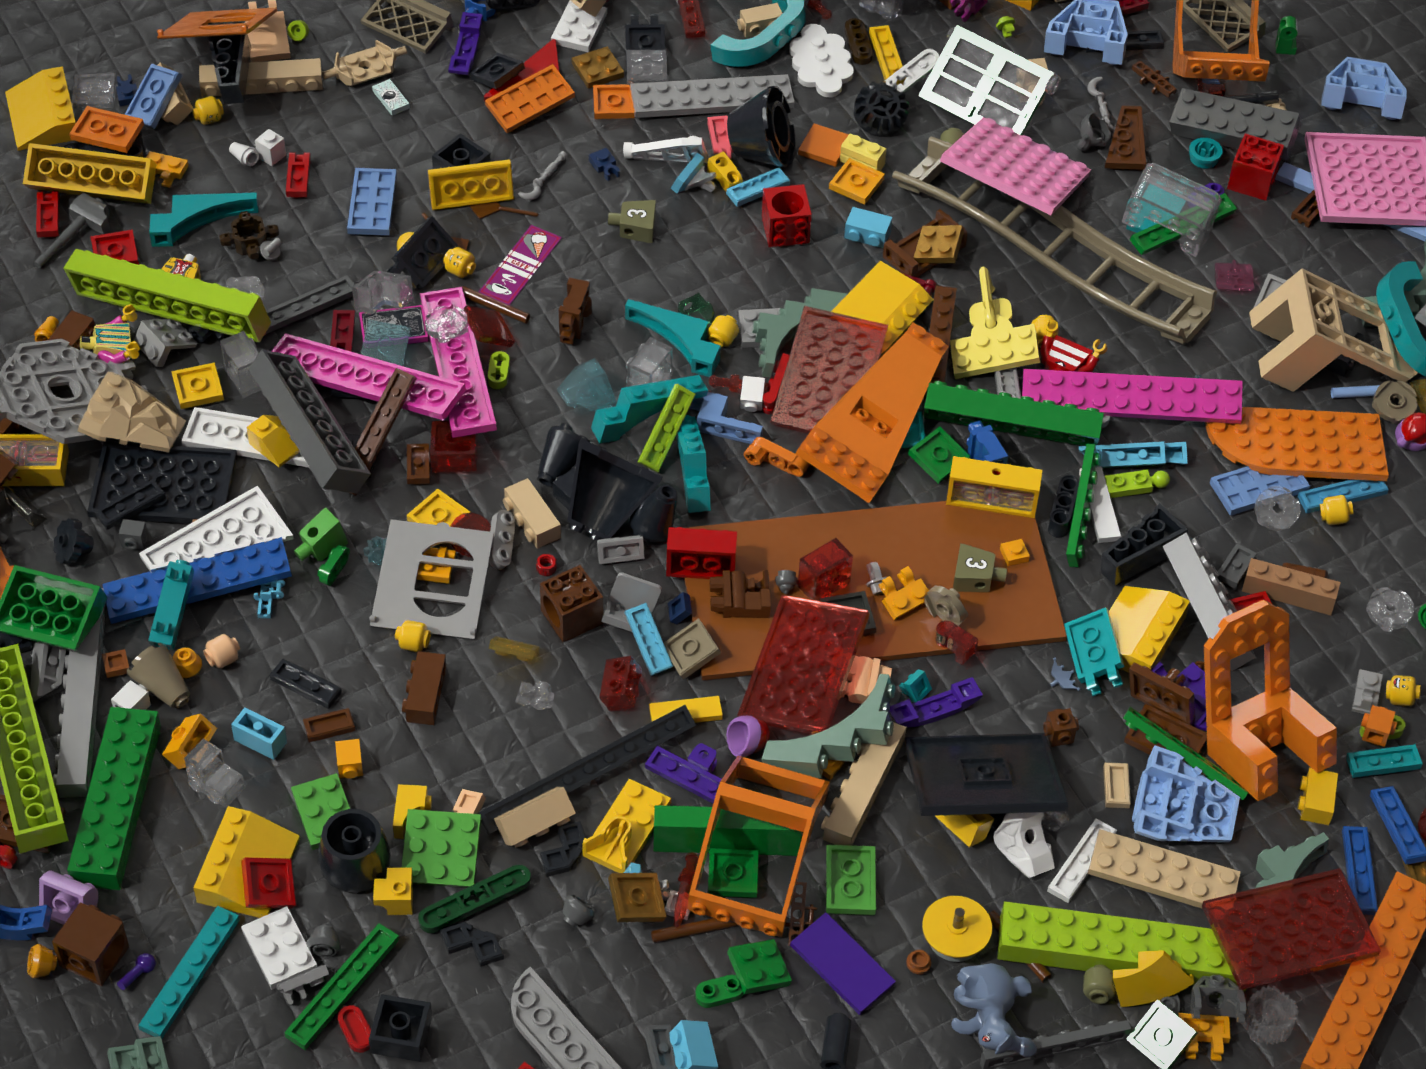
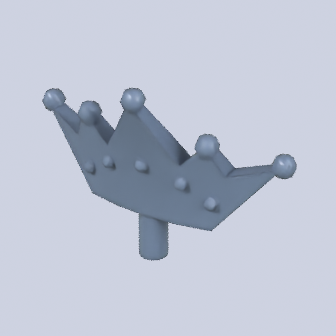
M1054 657L1051 675L1055 680L1050 683L1051 687L1059 684L1062 689H1077L1079 691L1080 688L1073 685L1076 681L1069 680L1074 670L1062 671L1064 665L1057 666V659Z

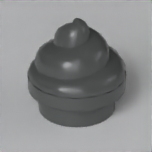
M780 570L778 571V576L775 577V582L781 592L786 595L798 584V578L794 571Z

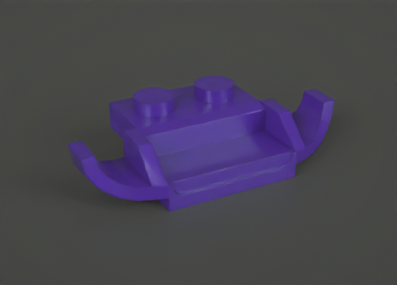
M1161 662L1151 669L1152 672L1160 676L1167 675ZM1192 662L1176 677L1179 678L1181 674H1184L1186 681L1181 687L1185 686L1194 693L1195 722L1191 726L1207 731L1205 672Z

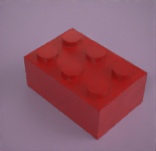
M669 527L666 577L710 579V577L722 576L723 570L735 571L737 531Z

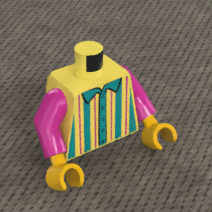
M129 304L123 308V316L119 315L111 322L94 326L93 337L81 336L80 349L93 350V353L98 355L97 358L106 363L111 361L121 364L130 361V358H138L140 347L137 342H131L129 323L126 322L127 320L130 322L137 320L136 310L133 305Z

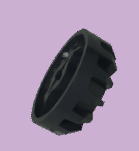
M882 81L880 84L871 82L868 87H863L856 97L853 107L854 118L865 132L879 137L890 136L903 127L909 113V102L905 100V93L897 90V85H886V81ZM881 91L890 93L893 97L881 95ZM877 93L878 97L874 103L869 104L871 96ZM896 108L895 112L890 115L889 112L894 111V109Z

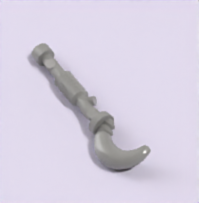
M1096 77L1089 82L1087 90L1092 96H1095V100L1098 101L1101 116L1108 123L1110 131L1113 133L1114 127L1109 120L1110 115L1106 106L1107 102L1103 101L1105 94L1096 90L1097 83L1103 78Z
M561 151L556 160L544 170V173H540V178L533 180L534 190L532 192H519L518 195L525 200L538 198L541 194L543 182L553 174L561 161L568 157L567 153Z

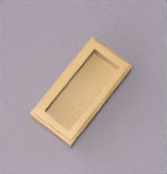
M1104 763L1105 807L1130 808L1128 764Z

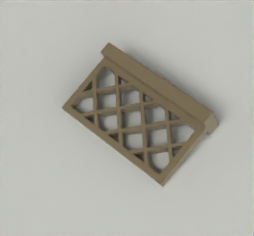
M376 0L361 19V24L426 54L446 29H451L453 21L450 12L424 0ZM384 1L392 5V7L380 9ZM405 10L408 14L396 16L395 11ZM394 13L393 18L383 20L382 14ZM380 15V21H369L371 17ZM421 17L424 19V22L413 24L412 19ZM410 20L411 25L399 27L398 22ZM396 22L397 28L386 29L384 25ZM435 24L440 26L437 30H428V26ZM426 27L427 32L415 35L414 29ZM409 30L413 32L412 36H401V32ZM423 38L429 39L425 46L417 43V40Z
M1183 0V10L1227 53L1249 40L1250 32L1247 34L1239 33L1240 28L1250 30L1251 8L1243 0ZM1197 3L1199 8H1190L1188 5ZM1202 4L1213 5L1212 10L1201 9ZM1223 5L1226 7V11L1215 10V6ZM1200 14L1211 15V20H1202ZM1214 15L1225 16L1224 21H1215L1213 18ZM1259 15L1257 35L1258 38H1261L1265 35L1266 22ZM1236 17L1239 21L1227 22V18ZM1212 26L1223 27V32L1214 31ZM1226 27L1237 28V33L1225 32ZM1224 37L1236 38L1235 41L1229 45L1224 41Z

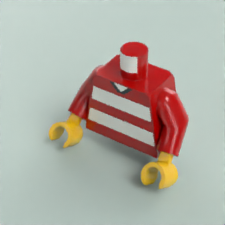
M1048 320L1045 324L1047 334L1044 335L1040 347L1041 363L1045 365L1044 370L1093 372L1100 360L1099 355L1107 352V345L1104 344L1102 349H1097L1100 340H1095L1093 343L1095 351L1093 353V350L1058 335L1054 338L1053 334L1059 328L1058 322H1056L1054 329H1049L1050 320Z

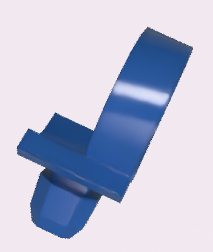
M465 0V12L482 14V21H487V18L496 12V9L486 11L485 4L475 3L485 0Z

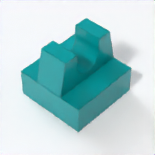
M919 669L914 674H910L906 682L899 685L902 693L909 696L911 702L914 703L922 700L932 690L925 671Z

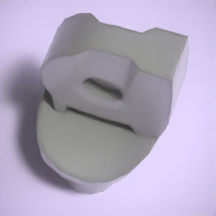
M871 562L866 565L871 579L866 585L871 587L873 595L883 594L879 584L887 577H882L877 562Z

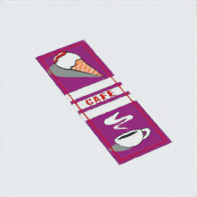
M531 225L479 290V293L510 305L562 237Z

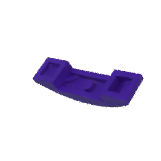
M463 12L459 26L460 33L455 53L451 57L448 73L464 75L470 73L478 48L482 14Z
M973 677L951 684V690L912 704L910 700L890 706L889 713L895 723L906 728L926 725L964 710L980 700L983 694Z

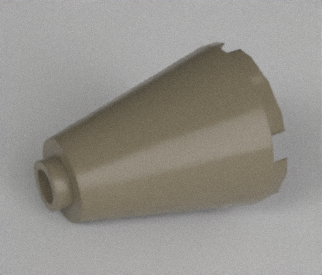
M158 643L160 647L157 648L153 646L148 647L131 662L134 667L132 670L127 669L128 676L138 684L143 685L149 692L170 707H183L189 701L190 691L168 648L163 643Z

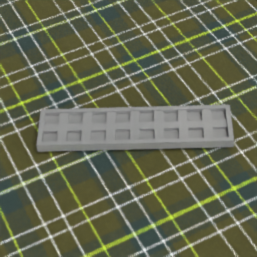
M788 74L630 84L635 118L732 112L769 86H778L782 90L790 108H794L795 103Z

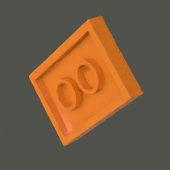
M87 106L69 135L70 139L127 153L143 128L144 122L141 118Z

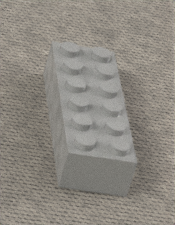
M1185 533L1164 545L1163 548L1208 639L1209 637L1213 639L1220 630L1218 625L1221 620L1237 612L1232 601L1227 599L1226 595L1228 592L1223 583H1219L1217 579L1219 574L1213 564L1210 565L1208 561L1210 556L1206 549L1201 547L1196 538L1192 539ZM1253 650L1231 659V671L1256 658Z

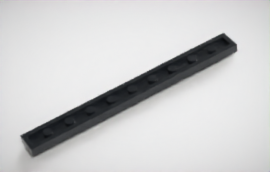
M683 705L477 814H481V822L489 835L498 830L494 818L555 787H564L566 793H569L696 726L686 705Z

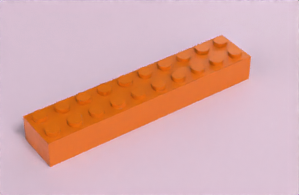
M1398 871L1396 872L1300 1069H1359L1426 930V884Z

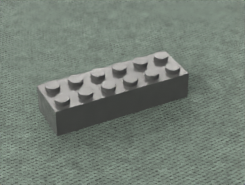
M1185 88L1181 89L1169 122L1171 134L1191 139L1211 138L1222 146L1239 149L1245 133L1284 145L1281 159L1289 160L1301 126L1300 113Z

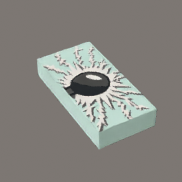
M390 79L372 86L374 94L392 116L410 109L409 102Z

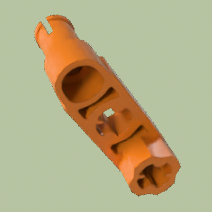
M756 437L743 454L748 463L753 466L760 465L762 461H765L797 477L803 476L810 466V463L795 453L762 437Z

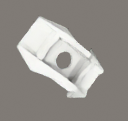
M1006 813L1003 822L994 832L993 838L997 848L1028 878L1054 869L1051 844L1046 843L1041 825L1044 813ZM1026 831L1028 833L1029 840L1031 841L1030 844L1027 843L1025 840Z

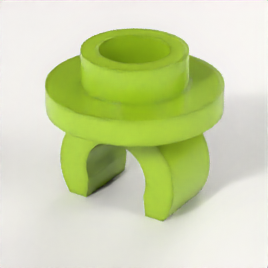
M1004 16L998 20L996 27L998 30H1002L1004 38L1013 36L1011 32L1015 31L1013 26L1015 19Z

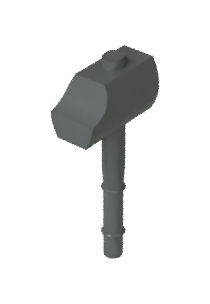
M85 193L79 195L69 207L71 217L75 220L56 238V241L44 253H41V256L34 262L35 266L41 268L83 225L101 234L110 232L108 206L99 198L94 199Z

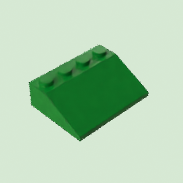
M14 565L0 599V632L77 651L98 621L107 596L100 586Z

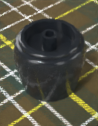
M347 809L331 816L323 826L318 850L321 872L329 884L344 892L358 893L373 888L374 879H383L385 877L387 868L390 865L391 852L386 835L378 820L372 814L361 809Z

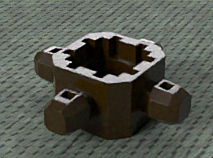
M245 211L241 212L239 218L231 223L232 233L221 234L219 238L221 246H232L231 244H235L238 254L242 256L248 255L250 259L254 260L260 256V245L267 241V238L277 237L279 229L278 225H267V227H264L261 217L257 215L251 216L249 212ZM255 231V234H257L258 236L255 238L254 236L247 237V239H244L243 237H241V234H252V232Z

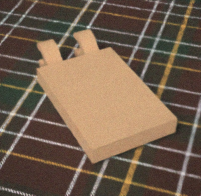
M268 0L269 8L277 7L276 0ZM256 1L248 2L249 9H257ZM283 11L276 12L248 34L251 44V62L291 58Z

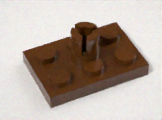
M1134 662L1129 668L1131 696L1192 725L1195 722L1194 693L1189 688L1181 687L1186 681L1184 674L1177 678L1176 676L1180 671L1172 668L1166 676H1160L1152 672L1148 667Z

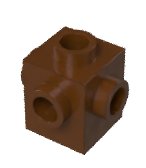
M1071 708L1055 709L1047 713L1046 722H1043V730L1045 735L1048 736L1051 747L1074 743L1076 731L1079 730V722L1077 717H1073Z

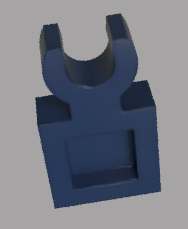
M130 74L126 81H122L120 76H117L118 86L116 91L119 105H130L137 92L136 83L133 84Z
M607 148L589 154L590 163L598 173L604 171V178L607 181H610L611 173L615 174L617 178L620 177V169L616 166V160Z

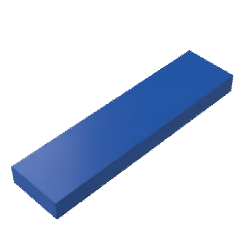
M1394 786L1371 790L1370 797L1405 865L1426 861V847Z
M1343 826L1342 837L1352 914L1375 915L1378 907L1368 828Z

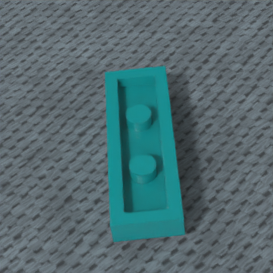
M1416 744L1347 753L1346 756L1352 778L1421 769L1423 764Z

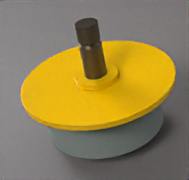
M947 896L938 899L928 907L923 917L922 928L927 942L938 956L948 961L961 962L972 958L985 948L991 938L992 922L989 914L978 902L967 897Z

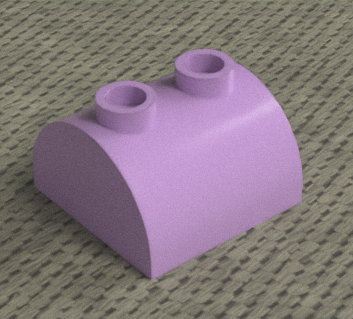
M52 870L44 873L39 879V906L48 905L52 909L51 920L64 925L80 902L87 906L94 905L97 907L98 890L91 883L84 884L74 880L68 874L62 875Z

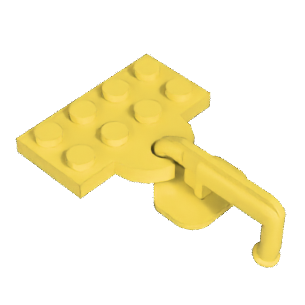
M984 266L981 267L979 276L983 302L972 305L969 310L970 322L974 326L971 336L950 340L955 379L1040 363L1035 324L1013 328L1009 321L1013 316L1010 301L1005 298L992 299L995 287L992 285L988 269Z

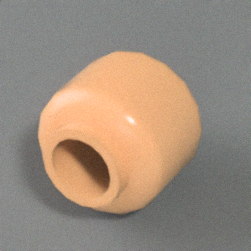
M221 634L208 641L203 652L210 666H216L221 669L238 659L237 651L240 650V646L234 637L230 638L226 634Z

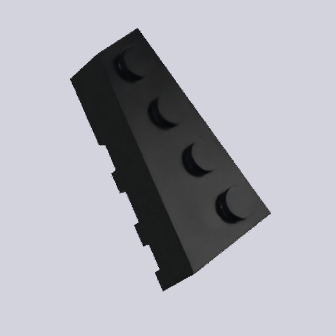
M248 34L208 36L217 82L224 104L244 103L251 53Z
M1159 503L1151 514H1147L1142 518L1140 524L1129 529L1128 534L1124 538L1120 537L1102 553L1101 573L1114 586L1167 559L1168 556L1163 546L1185 533L1188 534V529Z

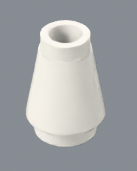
M233 142L229 147V152L244 166H253L257 163L259 154L255 148Z

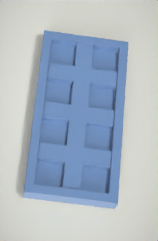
M355 168L347 225L348 234L390 235L397 178L396 169Z
M1249 466L1214 476L1210 479V485L1230 516L1298 495L1299 492L1309 490L1310 488L1303 475L1298 477L1267 475L1251 470Z

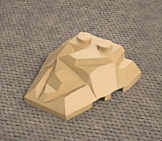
M108 371L90 399L87 411L78 427V432L100 441H106V437L119 439V444L127 445V442L131 441L140 443L141 448L169 452L182 431L186 420L133 380Z

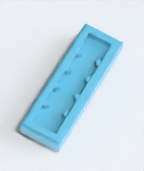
M778 167L728 188L726 194L738 207L762 197L763 188L789 186L790 179Z
M647 603L626 610L624 613L650 675L653 676L672 668V662Z

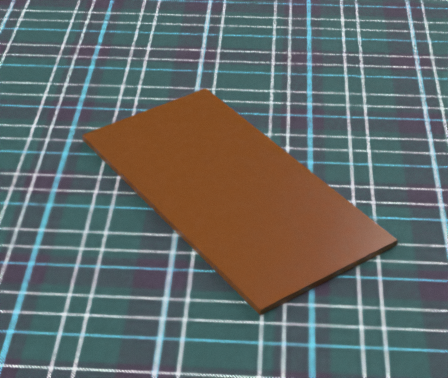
M946 501L686 527L690 529L703 528L707 530L737 531L735 571L744 572L746 578H754L755 583L763 579L764 570L769 572L771 600L769 618L732 616L730 618H723V612H714L710 609L711 596H722V592H710V579L684 578L686 592L690 595L691 621L694 622L699 618L721 651V654L700 668L702 680L831 667L835 648L844 650L845 654L887 661L1062 642L1067 639L1035 518L946 505ZM1022 539L1030 555L1029 562L1007 566L1000 551L1001 543ZM960 543L994 553V566L1007 568L1005 582L991 580L989 592H958L960 594L959 600L968 612V617L956 628H949L941 624L942 619L938 615L933 617L925 604L893 620L882 603V600L886 597L885 594L873 595L871 587L866 585L871 581L866 565L871 562H877L882 577L890 576L894 581L896 591L904 588L897 574L907 566L912 570L914 580L916 581L921 578L928 590L935 585L949 590L953 588ZM780 570L794 571L798 578V584L786 595L781 592L775 582V577L778 576V571ZM865 591L875 621L876 633L831 640L821 609L820 598ZM936 632L946 637L945 644L936 642ZM949 638L954 640L953 650L948 648Z

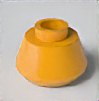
M180 648L174 653L172 658L182 678L192 677L201 670L202 660L192 649Z
M41 944L32 946L28 956L27 973L32 978L49 975L50 971H54L56 968V955H53L52 950Z

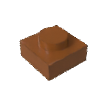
M125 649L102 654L107 678L127 674L129 664Z

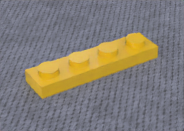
M889 25L869 27V35L884 80H886L903 66ZM906 78L902 79L901 81L897 79L896 85H899L900 83L903 85L904 80Z

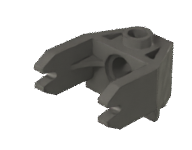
M1220 975L1202 976L1192 988L1190 1003L1192 1019H1200V1014L1235 1017L1237 1023H1245L1246 1000L1244 991L1229 978H1224ZM1214 992H1219V993H1220V994L1217 995V996H1212V995H1211V993H1214Z

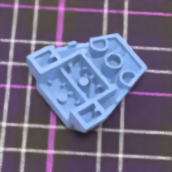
M1155 745L1148 758L1146 769L1142 772L1132 816V822H1135V833L1157 841L1230 842L1233 836L1240 797L1218 781L1214 780L1212 782L1201 774L1202 770L1197 766L1192 768L1182 761L1184 757L1180 754Z

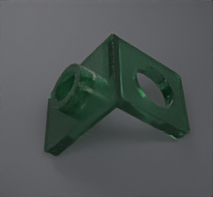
M700 293L678 303V313L688 315L698 310L705 320L709 321L710 325L713 323V307ZM692 302L689 309L683 310L688 303Z

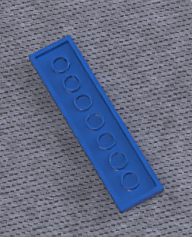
M282 537L270 540L267 543L253 544L244 549L225 552L222 555L202 558L199 561L190 563L194 569V575L186 604L291 577L292 574ZM159 569L154 573L146 572L102 584L107 596L106 604L111 624L155 613L167 569Z

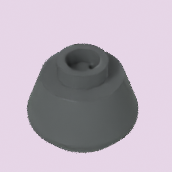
M575 895L567 896L562 913L565 915L563 919L574 927L577 924L583 925L594 917V908Z
M321 925L319 928L314 929L306 943L311 953L321 957L334 956L341 948L338 933L333 927L328 925Z

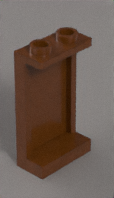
M939 209L936 211L935 219L925 226H951L959 224L950 215ZM922 227L898 243H894L891 239L886 241L883 249V258L899 272L916 278L939 264L918 263L914 260ZM964 227L959 250L964 248L967 242L968 232Z

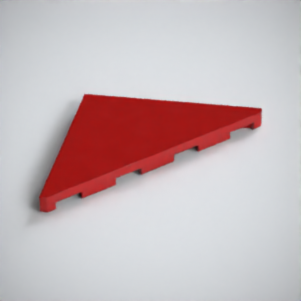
M552 39L524 62L525 69L519 72L516 77L505 82L502 87L492 88L484 95V102L486 99L552 64L559 71L556 39Z

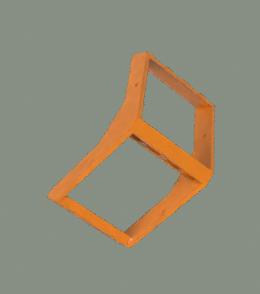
M1177 0L1173 73L1186 78L1265 82L1270 62L1259 57L1257 35L1259 0H1252L1248 54L1183 51V0Z
M737 756L720 781L689 893L687 909L697 915L710 916L721 922L731 920L742 928L758 930L769 936L782 937L803 858L815 821L825 804L830 782ZM737 778L812 798L815 801L811 807L734 786L733 784ZM721 809L804 832L782 914L698 891L710 842Z

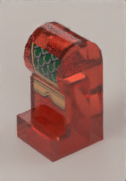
M945 620L938 623L935 636L936 643L956 654L955 661L963 665L977 652L978 639L951 621Z

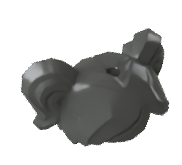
M1095 111L1085 116L1081 122L1080 135L1082 139L1079 140L1078 149L1085 152L1091 146H1106V142L1111 137L1108 123L1105 122L1104 118L1098 117Z

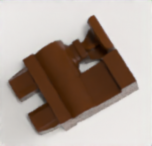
M569 277L567 297L563 301V306L560 305L559 335L560 342L573 344L575 338H581L584 317L592 314V300L590 297V282Z
M723 570L722 576L710 577V592H722V596H711V611L723 612V618H730V616L769 618L771 600L768 570L763 571V579L758 583H755L754 578L747 579L746 574L742 571L730 572V570Z

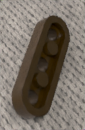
M849 19L845 22L844 32L852 59L859 65L869 64L872 61L873 52L865 25L860 19Z

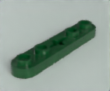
M514 865L424 908L418 916L419 926L426 933L440 931L525 890L531 883V873L523 865ZM471 896L479 897V902L471 900Z

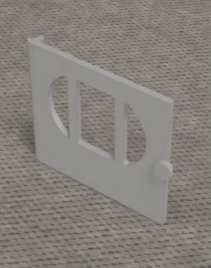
M391 519L373 612L369 617L370 626L397 629L406 620L426 624L431 634L475 639L494 532L449 527V524L445 522L432 525ZM451 543L466 549L474 560L466 561L426 556L423 553L435 545ZM425 563L472 569L469 595L464 597L416 591L415 585L419 564ZM414 599L462 604L465 607L453 615L435 617L420 610L415 604Z

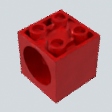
M1245 133L1232 164L1227 189L1266 201L1278 173L1284 145Z
M804 184L763 188L762 221L768 247L810 243L812 214Z

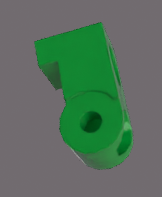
M1286 16L1280 21L1275 40V50L1278 54H1296L1298 27L1295 17Z

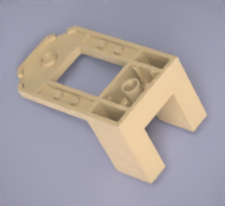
M1303 268L1249 312L1253 329L1281 341L1280 344L1258 361L1261 377L1292 392L1341 354L1392 379L1407 382L1418 373L1398 352L1379 305ZM1339 309L1377 326L1383 351L1344 333Z

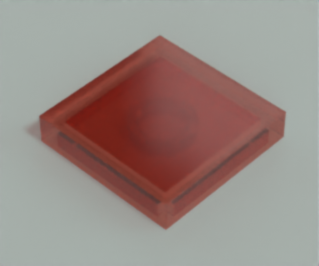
M467 305L462 310L477 341L512 347L515 343V339L499 311Z

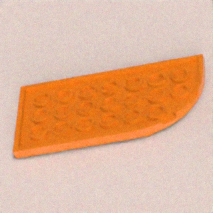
M1242 407L1241 424L1205 422L1210 441L1223 451L1222 455L1233 463L1240 462L1249 466L1251 470L1262 474L1295 477L1303 475L1304 477L1371 481H1387L1389 476L1379 414Z

